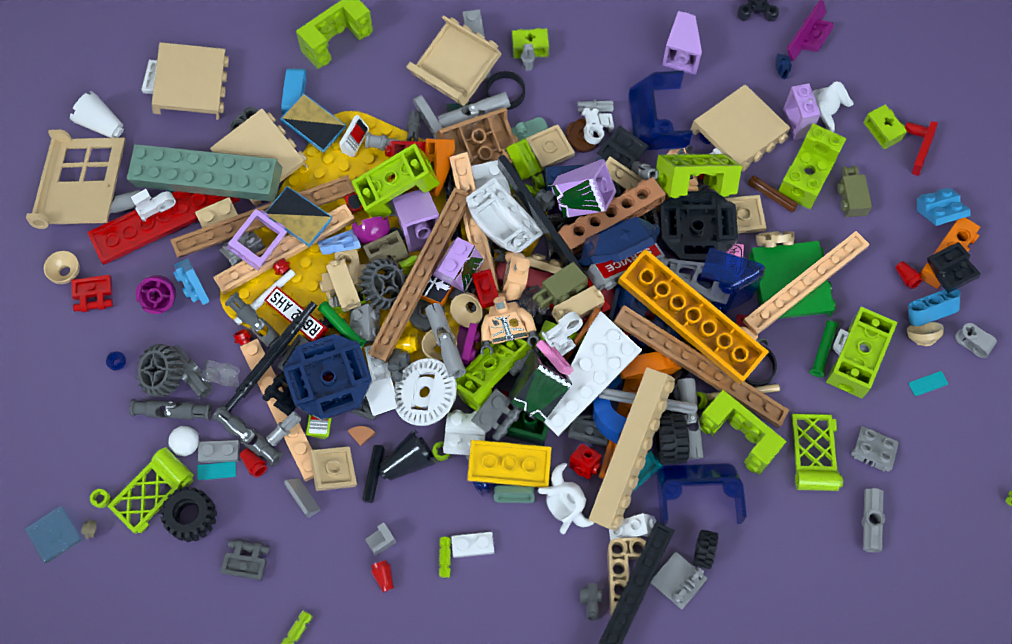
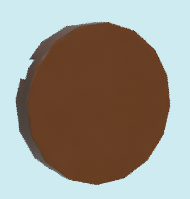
M585 118L571 122L566 129V139L572 149L583 153L593 151L600 144H590L585 140ZM593 131V137L599 138V135Z

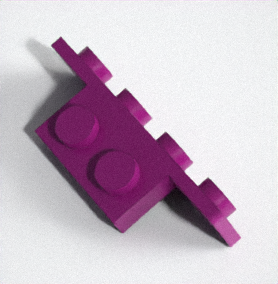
M819 0L817 5L814 6L792 42L788 44L787 53L791 61L796 59L802 49L818 52L833 30V22L822 20L826 14L823 0Z
M470 323L469 328L461 325L459 327L457 349L465 368L471 361L475 360L476 349L474 348L475 344L479 343L481 336L479 331L480 323Z

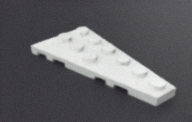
M601 311L590 326L571 365L574 370L568 375L572 382L571 387L544 422L557 436L642 352V349Z

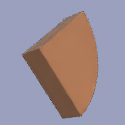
M356 426L348 430L350 436L360 447L376 435L372 429L365 426Z

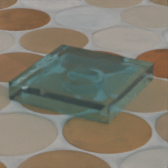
M62 506L25 529L46 564L82 541Z

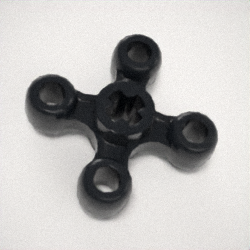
M748 0V4H743L739 7L737 16L740 20L746 21L750 18L752 12H763L765 19L772 22L777 19L779 9L775 5H769L767 0Z

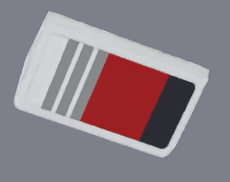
M359 115L353 118L339 143L341 152L351 157L355 156L369 131V127Z

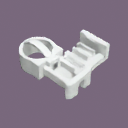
M585 108L581 116H585L586 119L584 138L588 143H600L604 136L603 127H606L608 132H612L614 128L612 114H598V109L590 111L589 108ZM593 131L599 135V138L593 137Z
M146 189L131 197L136 205L135 209L144 222L151 215L159 211L162 213L173 207L176 203L172 193L168 191L160 193L152 198V200H150L151 196Z
M569 312L558 320L559 323L546 333L542 332L547 343L551 347H555L562 356L576 347L570 337L567 338L572 333L578 331L583 324L582 319L576 312Z

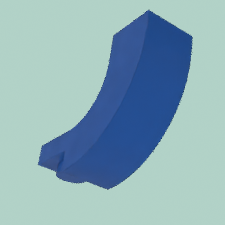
M618 375L606 388L621 391L623 379ZM597 397L593 401L592 409L594 423L602 435L617 444L627 418L618 414L612 408L611 402L613 400Z

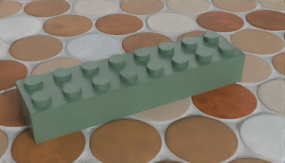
M135 144L127 180L135 187L274 202L277 198L283 167L277 159Z

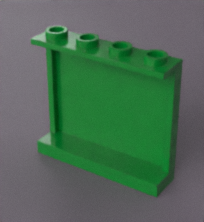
M819 241L751 249L749 260L759 307L824 257V250L820 247ZM827 279L778 319L827 314V318L831 317L836 309L835 300L831 297V282H828Z

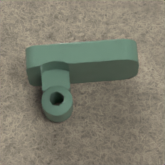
M537 117L528 122H519L511 131L520 141L548 129V126L543 118Z
M496 486L494 487V501L498 503H533L534 487Z

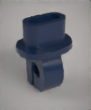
M777 53L775 61L776 70L781 79H787L792 68L791 58Z

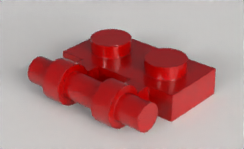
M110 275L71 280L72 298L74 300L80 299L79 304H73L74 312L82 311L84 313L89 312L91 309L105 310L106 307L113 306L112 299L105 300V296L112 295V277ZM97 297V301L88 302V298Z

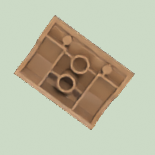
M506 107L440 129L435 133L437 139H455L454 156L467 152L470 157L471 166L496 161L502 155H505L511 164L513 163L506 148L518 142V138L511 131L507 120Z

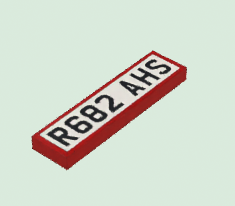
M277 286L264 300L290 323L304 310L303 307ZM310 314L305 320L306 324L300 331L311 341L321 339L329 329Z

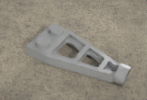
M662 259L661 262L665 266L670 265L669 269L706 300L722 307L726 306L738 273L737 271L721 265L677 259ZM680 268L693 269L695 272L693 278L688 280L680 276ZM700 273H708L714 276L715 279L710 289H706L698 284L697 276Z

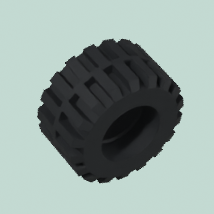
M682 413L662 414L660 426L654 433L659 462L661 465L687 463L690 444L688 426Z
M183 487V491L179 489L174 490L176 494L172 495L170 493L167 496L169 500H164L162 505L165 508L160 511L163 515L160 518L161 522L164 523V528L181 541L191 542V539L196 542L199 541L200 536L205 538L207 536L206 532L213 530L211 525L216 524L214 516H217V511L214 509L216 508L214 503L202 490H197L195 487H191V489ZM189 505H198L199 514L192 523L180 524L179 516L181 511Z

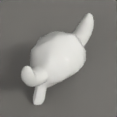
M562 463L554 469L551 476L553 486L538 489L540 494H547L546 503L552 515L563 522L560 528V533L562 534L566 533L572 521L580 527H589L594 524V522L589 521L582 514L586 498L580 486L574 482H564L562 473L567 463Z

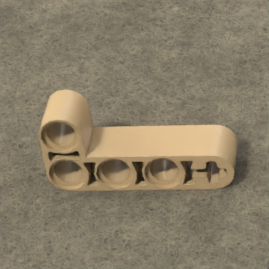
M616 538L609 543L607 559L610 615H612L620 598V595L615 594L614 587L621 586L623 589L625 588L629 579L628 560H638L641 554L635 553L632 546L640 545L643 549L646 541L642 538ZM619 545L622 548V553H614L612 546ZM616 565L621 566L624 572L618 575L614 573L613 567Z

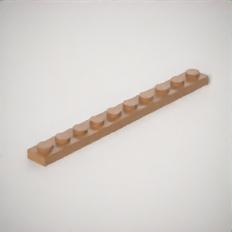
M346 175L298 194L317 207L353 194L355 190L349 176ZM273 202L256 209L266 212ZM255 209L171 239L177 258H182L232 239ZM255 219L244 234L266 227V225Z
M454 187L368 352L369 356L387 363L468 207L466 197L470 193Z
M623 305L613 321L615 325L719 391L724 390L741 405L777 428L781 427L789 409L745 381L738 384L701 353L627 306Z

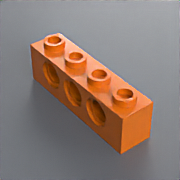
M966 217L958 219L934 254L957 242L968 252L970 250L967 247L969 243L974 244L979 237L977 232L980 226ZM927 262L920 272L921 278L929 285L938 289L941 284Z

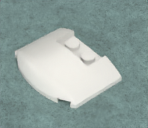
M495 178L466 197L469 211L481 231L495 244L514 253L521 252L543 235L535 220Z

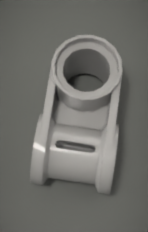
M973 323L965 324L955 335V339L960 345L980 358H987L997 343L994 336L986 333Z

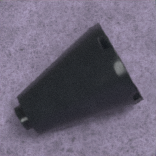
M417 430L411 431L380 463L381 468L378 470L384 479L388 478L391 481L436 463V460H431V457L434 455L422 437L418 439L416 436L418 434Z

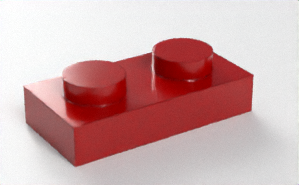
M491 269L473 273L472 277L482 309L495 306L494 299L499 297Z

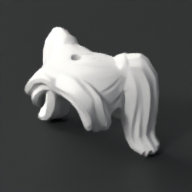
M838 81L829 87L812 91L821 114L820 117L826 125V129L834 132L835 124L831 115L836 113L840 104L846 107L853 105V101L850 99L846 88Z

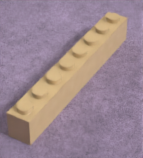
M646 368L588 519L589 521L615 531L622 525L623 514L631 502V493L638 484L639 472L645 465L647 451L651 449L653 444L652 438L660 426V417L662 412L666 410L668 396L674 389L675 378L670 375Z

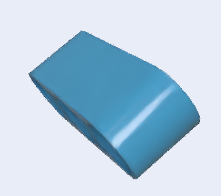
M286 69L281 104L282 115L305 93V69Z
M944 289L912 301L908 305V322L913 326H922L958 312L960 310L961 292L956 289L947 293Z

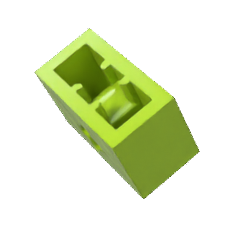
M536 28L512 31L514 59L521 58L523 46L526 43L533 45L535 57L548 56L549 42L547 29Z
M886 104L868 113L863 122L884 150L902 141L907 132L905 126L898 121L894 112Z

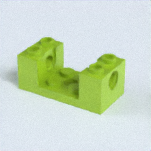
M360 0L339 1L296 30L301 52L317 69L327 65L332 60L327 47L328 41L333 36L341 33L346 27L359 41L364 37H368L373 32L370 10Z
M813 123L792 166L787 171L779 191L811 210L847 138ZM805 169H812L814 174H807Z
M416 143L351 181L365 212L372 218L379 216L384 218L393 213L388 201L415 185L424 193L440 185L426 154ZM391 175H395V179L392 182H388V178Z
M725 154L658 155L656 170L659 175L656 182L669 197L679 198L680 196L687 195L691 175L700 176V174H704L703 183L710 186V189L715 190L721 196L728 197L729 194H737L742 165Z
M860 307L851 321L847 331L849 334L837 361L831 368L826 383L862 399L872 387L898 322ZM860 345H867L869 352H862Z
M516 339L497 344L491 343L490 345L493 347L491 355L490 349L487 347L484 350V356L480 354L465 368L466 373L463 376L455 378L457 394L463 403L478 411L491 395V388L514 366L513 364L517 360H521L527 355L526 352L532 348L528 342L523 339Z
M722 390L702 413L699 419L700 430L713 437L728 420L735 430H740L745 434L748 441L757 444L749 453L744 463L749 471L760 475L787 441L727 392Z

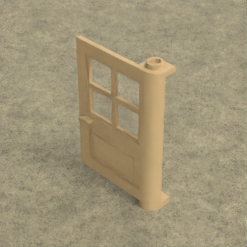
M49 130L51 143L32 213H27V221L31 226L38 229H45L49 224L108 223L126 139H72L65 130ZM92 148H112L109 162H89ZM67 149H87L84 162L64 163ZM82 167L80 180L59 182L62 168ZM87 167H107L105 180L84 181Z

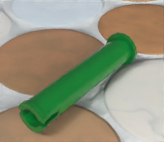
M325 301L319 305L318 311L345 338L358 342L361 348L365 345L366 340L362 339L328 302Z
M826 321L813 367L809 370V373L815 377L825 376L824 369L838 327V323L834 321Z

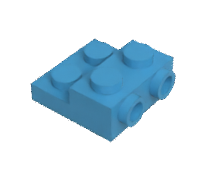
M951 188L939 189L935 193L922 194L917 198V212L935 226L970 216V208L960 202V195Z
M187 258L174 264L176 271L173 273L178 282H183L185 287L182 290L186 298L191 297L193 303L200 300L203 305L210 302L189 259Z

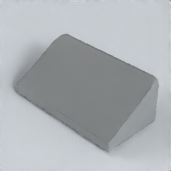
M300 479L284 481L285 486L307 518H311L320 511V507Z

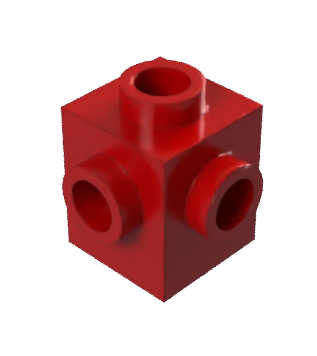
M582 443L571 455L569 468L574 470L579 476L589 480L601 470L602 455L595 449H591Z

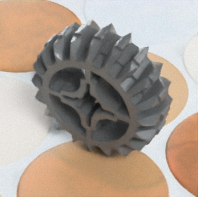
M381 258L373 260L361 271L363 275L359 277L363 281L358 285L363 287L360 294H365L364 300H370L369 306L375 305L376 309L388 310L392 308L407 277L406 274L402 273L404 268H398V263H393L392 259L386 260ZM378 270H382V271H385L386 273H385L384 275H382V274H378L377 271H378ZM383 294H390V295H391V297H390L389 299H388V298H384V297H382V296H383Z
M155 344L149 346L147 350L143 351L144 355L139 356L141 361L137 363L139 367L136 370L138 373L136 379L140 381L138 386L142 387V391L150 396L162 397L171 395V392L176 391V386L181 385L179 380L183 378L181 372L184 369L181 365L184 362L180 360L181 355L169 345Z

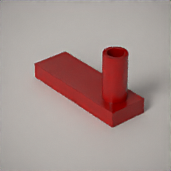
M931 121L929 127L907 122L905 125L906 133L924 138L914 163L913 175L919 176L938 122Z

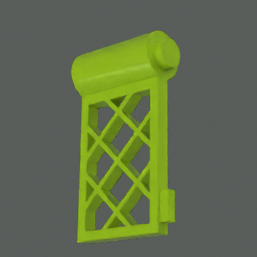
M792 414L796 489L838 491L839 487L843 486V476L839 475L837 471L833 432L837 431L836 419H832V415ZM797 420H804L809 426L803 431L797 425ZM818 421H827L828 428L822 431L816 423ZM811 427L820 434L816 440H813L806 433ZM802 436L811 443L806 449L799 444V439ZM822 437L829 442V447L826 450L817 443ZM812 446H815L822 453L817 459L808 452ZM803 455L813 462L810 466H801L800 458ZM825 455L831 461V467L823 466L819 460Z
M164 447L155 453L151 462L108 507L134 534L142 533L150 525L148 521L163 507L164 500H169L167 496L170 493L172 495L176 494L174 491L176 489L180 490L183 487H189L193 483L194 474L172 452ZM153 469L156 472V481L146 482L147 474ZM160 484H168L172 488L166 495H160ZM142 485V496L132 497V489L135 486ZM146 485H156V495L146 496ZM141 499V510L131 511L132 500ZM146 499H155V507L152 510H145ZM121 500H127V511H119L115 506ZM131 514H141L140 522L134 527L131 524Z

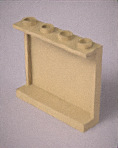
M443 15L442 18L446 22L444 27L418 63L415 65L410 62L406 68L417 78L462 106H465L502 54L497 49L499 46L492 40L486 41L485 37L480 33L474 34L468 26L463 25L462 27L456 19L452 17L449 19Z
M160 42L152 98L153 114H161V109L212 113L216 114V120H219L220 113L224 111V102H221V98H225L223 82H227V72L224 70L225 67H228L229 57L225 56V49Z
M744 85L695 119L690 131L694 135L701 132L722 154L727 155L742 165L741 171L744 172L750 166V163L759 161L763 154L771 152L776 144H782L788 138L787 134L790 127L747 85Z
M260 109L210 148L213 153L277 159L283 167L280 182L302 165L306 169L308 168V165L305 163L307 160L301 150L297 152L294 149L297 146L291 138L286 139L284 136L286 132L281 125L276 126L274 124L276 119L270 112L266 114L263 109ZM249 199L256 207L262 203L260 200Z

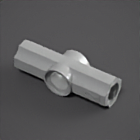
M876 488L865 489L864 516L861 520L863 526V550L873 553L881 552L882 528L885 522L883 491ZM869 516L874 517L877 520V524H872Z

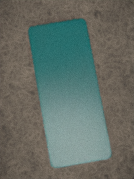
M942 371L909 382L914 396L948 385Z
M236 462L197 466V480L236 477Z

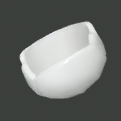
M190 426L175 428L169 436V447L176 455L188 456L193 454L198 448L199 433Z

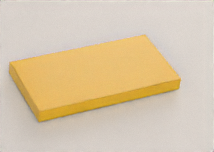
M471 440L467 481L539 488L549 487L551 447Z

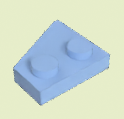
M353 230L317 242L322 255L361 248Z

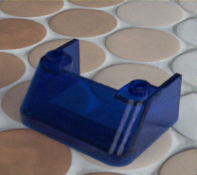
M684 70L654 72L629 89L628 99L633 135L649 146L647 150L686 148L690 145L693 134L692 130L674 131L671 121L657 118L654 90L680 89Z
M709 248L701 276H698L697 282L706 289H710L714 281L719 282L718 286L721 291L730 294L727 304L710 302L723 314H726L752 299L766 268L758 262Z
M728 463L669 465L661 467L657 473L660 523L663 525L667 524L669 520L667 500L678 499L682 494L683 486L722 485L724 493L728 497L735 498L737 524H742L747 517L744 485L736 468Z

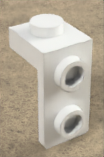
M644 513L625 518L617 531L609 529L610 540L640 536L649 537L656 519L654 516Z

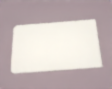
M385 377L372 382L366 397L373 416L397 408L388 378Z

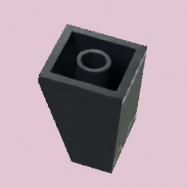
M532 349L508 395L514 408L517 410L523 409L532 419H539L545 422L571 387L572 382L568 375L560 373L548 358Z

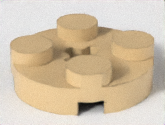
M779 231L756 235L757 246L776 247V244L781 243L783 245H793L795 240L793 231H784V234Z

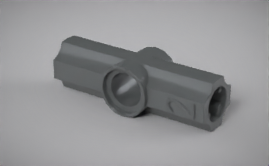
M179 345L172 346L181 355L180 360L184 362L181 365L184 369L181 372L183 381L189 384L200 399L208 396L214 389L211 383L203 376V372L192 359L190 360Z

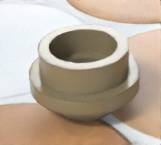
M89 518L87 522H83L81 534L85 535V539L95 537L97 521H92Z

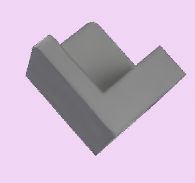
M384 522L377 526L378 531L365 539L375 556L396 544L395 538Z

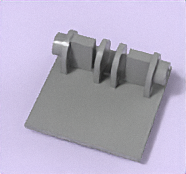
M253 231L242 235L238 240L244 247L250 248L254 254L265 247L261 242L262 240ZM228 241L223 244L219 251L229 260L231 266H234L243 260L227 249L230 242Z
M861 426L856 446L853 448L851 456L862 462L866 459L865 464L872 461L871 467L874 466L883 472H889L893 468L899 442Z
M675 551L652 579L651 584L682 610L708 578L703 575L704 571L698 567L696 569Z

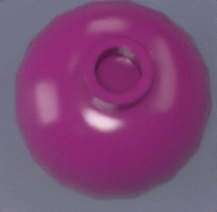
M382 216L361 220L362 224L358 226L357 223L351 225L354 235L358 238L359 243L363 245L390 233L388 216H385L384 219Z
M152 275L145 278L136 289L137 302L140 303L144 311L151 314H161L167 311L173 305L176 298L174 284L162 275Z

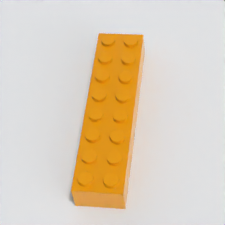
M646 249L641 252L618 280V283L738 384L746 380L769 352Z

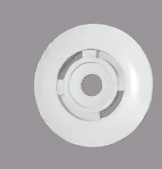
M431 358L417 360L409 364V367L402 371V380L395 382L394 390L397 404L395 410L406 422L416 426H426L441 420L449 412L456 398L457 383L454 376L449 377L443 362ZM428 374L435 375L434 379L431 378V377H421V376H423V375H428ZM423 387H429V395L422 398L420 390ZM414 407L428 408V410H415Z

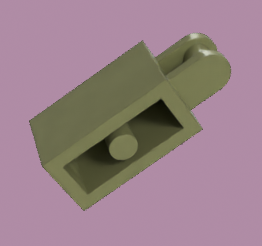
M856 165L852 166V168L843 166V177L837 185L838 194H841L842 198L841 209L845 212V217L867 216L872 209L865 174L859 175Z
M572 262L543 281L542 290L536 293L532 299L540 304L539 308L541 310L551 304L556 306L586 290L588 278Z

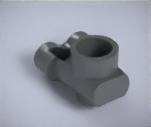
M541 189L535 196V200L546 214L547 211L554 207L557 201L554 200L555 195L552 191Z
M394 349L388 359V370L392 373L391 379L394 382H400L403 376V367H409L410 355L408 351L402 352L401 349Z
M589 583L588 587L580 588L581 604H587V619L598 620V602H602V590H598L596 583Z

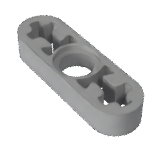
M422 95L413 98L415 108L420 112L433 137L437 139L435 133L443 129Z

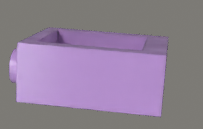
M809 83L791 88L783 111L793 140L806 137L813 123L817 124L821 114Z
M255 209L230 240L227 249L259 271L284 239L287 231L281 223H275L269 219L270 216L266 212ZM255 219H258L278 234L261 258L238 242Z

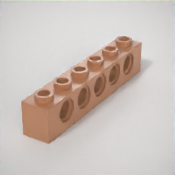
M653 177L649 180L644 179L635 188L625 190L617 198L613 197L606 211L580 216L573 224L563 226L558 233L573 255L583 250L586 238L620 221L642 216L661 205L665 200L666 193ZM638 196H644L645 199H640ZM623 205H628L630 208H624ZM607 214H613L615 217H608ZM597 223L599 226L594 227L591 224ZM581 232L583 235L577 236L575 233Z

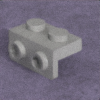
M369 304L350 310V327L362 339L366 340L365 344L373 343L380 331V310L374 306H369Z

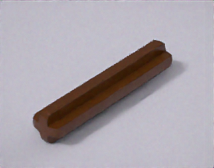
M754 175L750 178L748 182L750 186L790 212L795 211L798 206L797 202Z

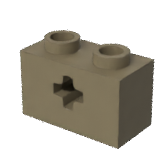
M398 230L363 246L370 262L375 259L385 258L386 260L392 259L393 263H398L410 257Z

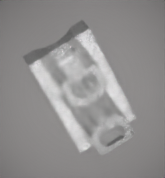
M207 360L202 379L203 381H211L223 386L236 388L239 386L238 375L240 368L234 367L228 362L223 364Z

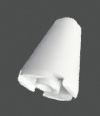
M90 91V95L85 93L73 107L76 111L74 115L70 114V120L74 123L110 138H118L124 131L121 121L92 91Z

